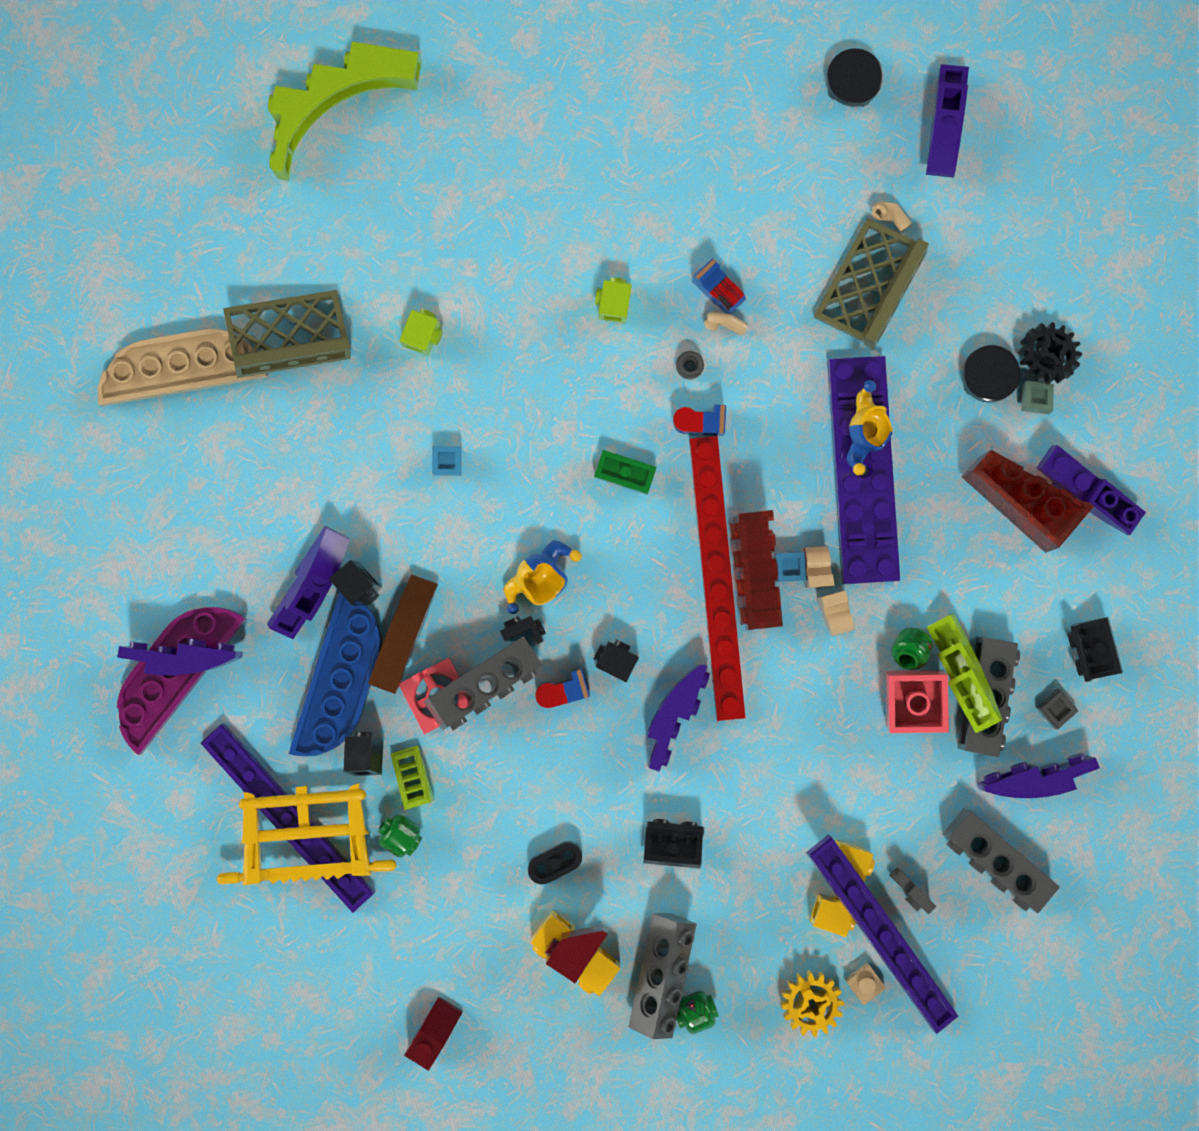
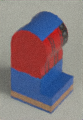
M713 258L694 275L692 282L724 313L732 314L746 300L741 289L720 269V265Z
M715 404L713 412H696L692 408L682 407L674 414L673 426L679 433L724 436L726 405Z
M583 668L571 671L573 679L559 683H542L536 690L535 697L537 703L541 707L552 708L590 697Z

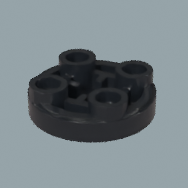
M858 48L847 49L836 55L831 61L826 74L829 97L850 107L867 106L876 97L883 83V69L878 59L870 52Z
M987 345L978 348L967 357L962 368L964 391L975 399L987 403L998 402L1007 398L1015 391L1020 381V366L1017 359L1009 350L1001 346Z

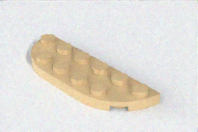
M218 329L197 330L138 341L120 350L107 370L103 371L98 386V405L103 407L268 378L269 376L268 373L237 378L228 332ZM242 339L237 346L238 354L249 353L253 350V347Z

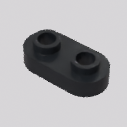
M564 841L534 856L528 866L530 879L537 884L543 885L577 869L582 862V850L575 842ZM569 850L573 853L574 856L571 860L563 858L565 851ZM544 863L547 865L548 870L545 873H540L537 866Z

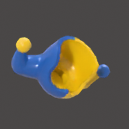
M871 380L866 381L864 388L857 394L856 414L852 417L849 425L852 445L846 461L853 468V472L856 475H862L865 472L863 461L867 454L882 450L893 433L891 422L886 414L887 409L884 406H875L872 400L871 392L875 391L876 384Z
M553 540L545 547L541 554L525 558L520 563L516 575L503 588L508 602V612L516 614L519 611V606L516 604L518 593H523L536 606L546 604L556 598L568 582L567 576L558 565L559 557L569 556L572 561L578 562L582 558L581 552L572 550L560 541Z

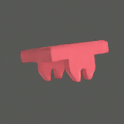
M450 658L413 675L399 685L424 735L440 727L434 717H430L421 710L426 707L424 701L429 698L433 688H444V686L436 684L432 675H444L452 681L460 678ZM424 679L428 687L426 697L416 701V690ZM458 694V703L456 705L460 708H466L468 704L466 697Z

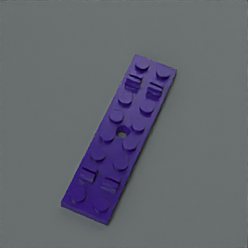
M885 356L829 359L827 364L830 383L829 395L842 584L900 581L891 437L882 450L867 454L863 461V465L868 468L866 476L856 475L853 472V468L846 461L852 445L849 425L852 417L856 414L857 394L864 388L866 381L871 380L876 384L875 391L871 392L872 400L875 406H884L887 409L886 414L889 418Z

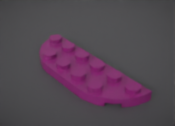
M205 607L193 609L175 618L149 649L158 650V646H168L176 648L175 653H177L178 643H188L189 639L206 641V646L217 648V643L228 644L247 618L225 608ZM138 662L124 681L117 700L121 725L119 726L120 732L128 746L137 755L143 754L206 671L182 675L144 674L146 662Z

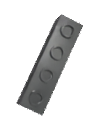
M523 636L427 698L424 703L442 731L449 726L454 731L467 722L465 716L473 710L478 715L491 706L489 700L496 695L501 700L515 690L512 685L519 680L525 684L536 677L538 674L535 670L542 666V663ZM503 664H509L513 667V677H508L503 673ZM480 679H486L490 682L491 691L489 693L483 692L479 688ZM456 694H462L466 697L468 702L466 708H460L456 705Z
M977 637L974 653L990 688L996 694L995 701L1002 721L992 725L990 730L985 733L982 731L975 733L964 713L958 749L999 757L1000 751L1004 750L1006 736L1003 734L1004 724L1008 723L1011 708L1008 706L1009 695H1012L1015 689V678L1012 677L1014 666L1017 667L1020 660V650H1017L1018 643ZM994 661H997L1000 664L1001 671L994 677L990 672V666Z
M965 808L942 834L949 840L946 845L959 856L964 852L971 858L968 862L969 865L980 874H983L984 871L993 877L990 882L1003 893L1009 890L1015 896L1012 901L1025 912L1030 908L1039 913L1060 888V886L982 820ZM976 837H981L982 846L978 850L972 851V840ZM1003 856V866L999 869H994L993 862L995 858ZM1024 874L1026 882L1022 887L1017 888L1015 884L1016 879Z
M671 913L652 914L629 1028L651 1039L673 1038L697 923Z

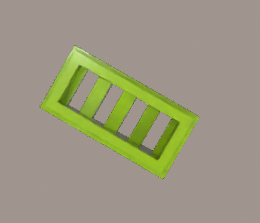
M416 745L390 753L404 809L407 810L432 802L434 797L419 746ZM414 755L415 761L400 765V759ZM414 767L418 769L416 773L403 775L404 770ZM420 778V784L407 787L406 782ZM423 789L424 795L410 798L409 793Z

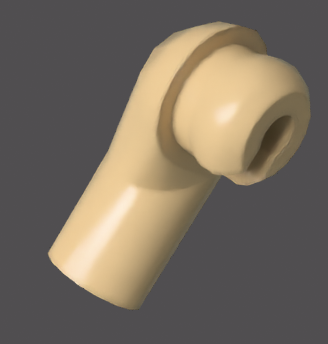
M878 202L872 208V215L875 219L893 221L900 232L912 224L897 203Z
M717 311L708 313L707 319L704 321V326L711 331H716L719 325H722L739 335H743L748 327L746 322L734 315Z

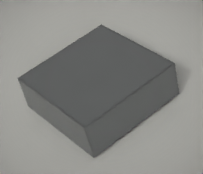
M1056 689L1036 707L1052 727L1057 730L1079 711L1060 689Z

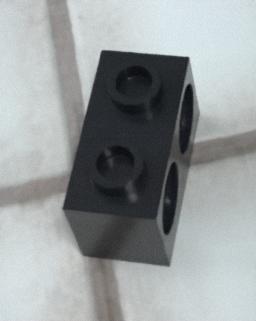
M349 560L329 578L331 583L351 605L359 606L361 604L362 606H369L380 596L377 592L382 587L360 562Z

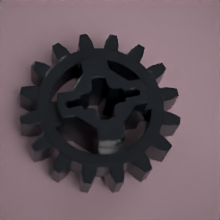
M1051 322L1047 327L1040 323L1035 329L1031 328L1020 341L1023 347L1018 350V354L1024 356V359L1019 363L1029 367L1025 372L1027 375L1032 372L1036 374L1034 381L1037 382L1043 377L1047 385L1053 380L1059 384L1065 378L1068 379L1073 375L1074 370L1080 366L1077 360L1082 356V353L1076 351L1080 342H1073L1071 340L1074 336L1073 332L1068 335L1064 333V325L1056 329L1054 322Z

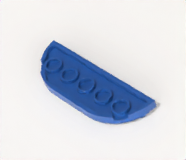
M340 592L288 753L290 755L315 756L326 753L345 742V737H350L359 724L371 688L368 682L382 647L379 625L368 606H362L361 604L359 606L351 605Z

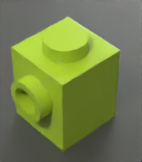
M616 277L610 278V281L604 280L603 288H597L595 305H600L599 320L626 323L632 284H628L625 279Z
M420 309V312L411 310L399 340L401 345L429 356L433 345L437 346L443 334V330L440 329L441 324L439 320L435 319L436 314L425 309Z

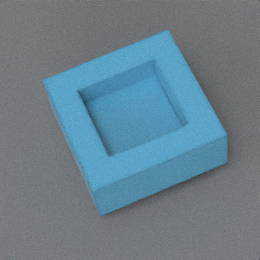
M432 446V475L462 476V447Z
M805 552L775 554L776 582L806 581Z

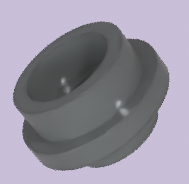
M686 351L678 357L676 370L682 378L688 380L696 379L703 372L704 361L698 353ZM688 361L695 364V368L691 371L687 370L684 366Z

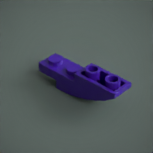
M941 64L926 175L951 178L955 176L967 100L969 67Z
M1052 445L1036 467L1053 481L1051 485L1094 516L1126 535L1132 534L1146 514L1142 508L1106 479H1099L1058 445Z
M324 526L296 569L295 574L297 578L267 622L269 629L294 639L306 619L312 621L332 586L329 578L341 566L350 541L349 537Z
M189 639L188 643H178L177 653H175L176 648L158 646V650L147 649V643L130 641L129 646H119L117 658L146 662L144 674L182 675L200 673L228 665L242 658L243 652L234 651L235 645L217 643V648L206 646V641Z
M699 664L682 677L666 695L656 711L646 734L647 737L656 740L648 768L660 772L661 766L667 767L672 752L667 748L671 738L676 740L681 723L677 722L678 717L689 721L691 715L696 716L701 700L697 699L700 688H706L710 673L706 672V665Z
M1078 753L1068 757V762L1064 764L1051 763L1041 767L1042 772L1039 771L1038 766L1027 765V762L1017 763L1010 767L1011 771L1004 774L993 772L983 777L984 781L977 783V786L982 791L1004 797H1050L1077 790L1073 778L1100 769L1096 757Z

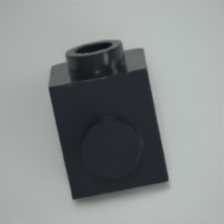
M516 616L504 622L505 628L500 630L504 641H508L531 629L538 644L544 642L542 636L546 634L540 619L534 620L532 616L523 620Z

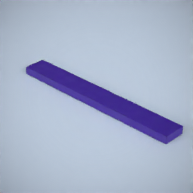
M224 723L200 743L243 792L252 793L257 798L288 795ZM297 806L260 809L277 829L299 827ZM310 820V826H316V825ZM327 837L287 840L309 865L348 862ZM344 874L337 879L333 875L328 880L324 876L321 877L352 913L375 893L362 876Z
M827 835L808 850L806 854L929 1027L938 1034L954 1021L958 1014L832 836Z

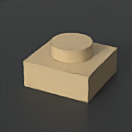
M868 963L844 979L863 1005L886 989Z

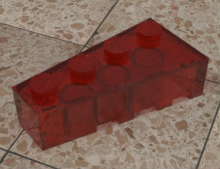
M989 450L979 456L961 477L1045 553L1059 548L1094 507L1086 501L1082 502L1074 498L1070 492L1052 486L1039 475L1034 476L1023 470L1024 467L993 450Z
M773 510L740 513L733 518V523H729L730 539L736 541L737 550L732 551L734 568H739L740 579L735 580L737 597L742 596L743 608H739L740 625H745L746 630L783 626L779 586L775 587V581H778V563L776 558H772L771 553L775 552L776 538L773 530H769L768 521L774 520Z

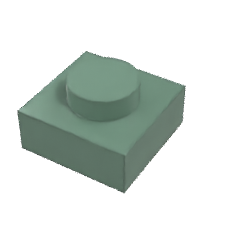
M1033 381L1024 382L1022 384L1021 411L1050 414L1053 411L1054 384L1047 385Z

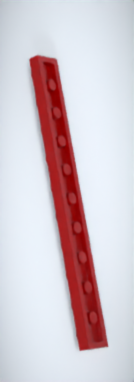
M718 436L689 439L716 720L745 719Z

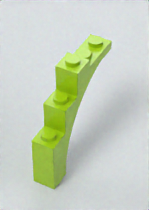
M351 41L350 51L345 52L344 68L313 64L312 73L307 74L306 90L275 86L274 94L270 95L268 99V111L275 122L280 123L275 126L274 140L277 141L275 152H271L269 166L278 179L289 181L293 154L299 142L318 118L335 105L352 96L371 90L383 88L417 90L422 64L419 53Z

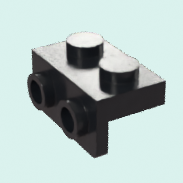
M1109 616L1076 623L1071 626V632H1068V639L1071 648H1076L1079 659L1075 660L1078 675L1084 676L1085 682L1123 673Z
M665 819L648 821L645 829L643 863L700 869L705 827L698 826L697 823L690 821L682 822L681 824H672Z

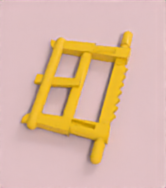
M360 783L352 785L349 790L308 793L307 786L296 787V794L257 798L252 793L243 792L244 798L238 803L239 808L243 810V835L240 843L244 844L243 873H220L217 875L216 880L221 885L242 882V885H251L267 880L272 884L281 880L284 884L289 879L295 883L300 878L306 882L311 877L317 881L322 876L326 880L333 875L337 879L344 874L368 876L372 875L371 871H393L396 869L397 864L391 859L369 861L365 834L369 833L366 829L362 800L366 798V792L363 789H359ZM348 802L349 823L310 826L309 805ZM297 806L299 827L259 830L258 809ZM350 836L351 862L262 869L260 842Z

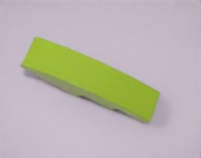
M952 613L926 627L940 651L937 656L951 679L948 681V685L975 733L1002 721L1000 711L982 667L955 614Z

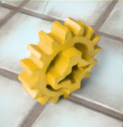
M810 970L807 971V978H802L799 973L796 974L797 982L794 983L788 980L787 983L790 990H782L781 992L782 996L787 999L780 1002L781 1008L787 1010L783 1013L785 1020H791L789 1025L793 1030L800 1026V1033L803 1036L810 1030L813 1037H817V1030L819 1029L828 1034L826 1026L830 1024L836 1027L835 1016H843L838 1007L843 1006L844 1001L842 998L837 997L842 993L839 987L832 988L835 983L832 978L824 981V974L822 972H819L816 978ZM815 985L822 987L823 989L815 990L810 988V986ZM800 991L798 1000L794 1002L796 994ZM810 999L815 1001L816 1006L814 1008L809 1006L808 1001ZM830 1005L829 1011L824 1016L826 1007ZM808 1017L813 1019L814 1021L809 1022L802 1019Z

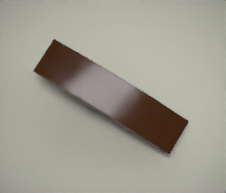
M411 574L368 682L369 685L394 694L397 693L405 668L409 664L415 644L423 629L438 583Z

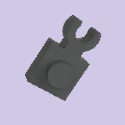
M896 868L889 875L908 894L905 900L917 912L922 908L929 915L937 907L899 868Z

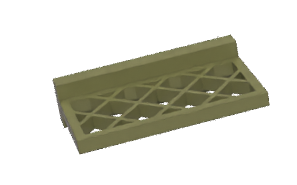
M867 218L816 311L814 318L864 342L865 346L875 350L926 256L929 243L921 239L915 241ZM872 229L880 233L883 242L867 246L865 236L868 230ZM899 242L909 247L905 255L893 258L889 245ZM861 243H862L863 248L858 250V248L860 247V245H861ZM885 247L889 260L874 265L870 252ZM865 253L869 267L854 271L852 259ZM900 262L898 268L896 269L895 264ZM891 265L894 274L892 279L879 283L875 270ZM849 267L850 273L845 274L846 270ZM872 272L875 285L860 289L856 276ZM852 278L856 291L841 295L838 288L840 281ZM887 287L886 290H885V292H884V294H883L881 288ZM878 290L880 296L879 303L866 308L862 294ZM836 291L837 297L832 298L834 292ZM858 296L862 309L847 314L843 300ZM839 302L843 313L842 316L835 318L823 314L827 305ZM874 311L870 318L868 312ZM864 314L867 325L863 332L851 328L849 318Z
M337 290L223 308L237 378L351 359L350 345L346 335ZM333 300L334 308L328 316L316 309L320 301ZM300 305L307 309L300 321L288 314L292 306ZM264 310H273L279 314L272 325L259 318ZM312 313L324 320L317 331L304 324ZM244 314L250 320L242 330L232 324L231 316ZM335 314H336L337 321H335L334 319H332V318L335 316ZM283 318L296 325L288 336L276 329ZM255 322L267 329L260 340L247 333ZM328 324H331L339 329L340 337L328 339L321 333ZM300 328L313 335L308 343L300 344L293 339ZM234 331L239 334L236 339ZM272 333L285 340L279 348L272 349L264 344ZM243 338L256 345L251 352L238 354L237 346Z

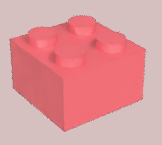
M944 670L886 671V714L889 733H949L948 674Z

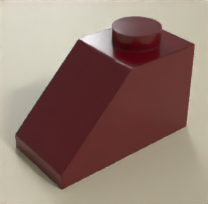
M604 925L562 933L558 940L553 938L544 952L548 955L546 957V965L573 983H576L607 936L608 928Z
M438 997L408 1045L404 1056L429 1071L463 1011Z

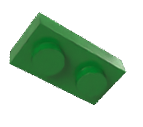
M602 450L594 478L648 495L657 467Z

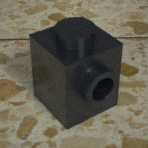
M616 639L614 644L609 641L606 646L600 644L593 659L598 661L595 666L596 668L627 682L639 657L629 652L631 646Z
M357 732L356 737H345L343 772L353 776L382 775L383 740L374 737L371 732Z

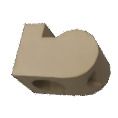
M828 546L804 547L805 588L835 586L831 572Z
M846 590L817 598L831 636L854 630Z

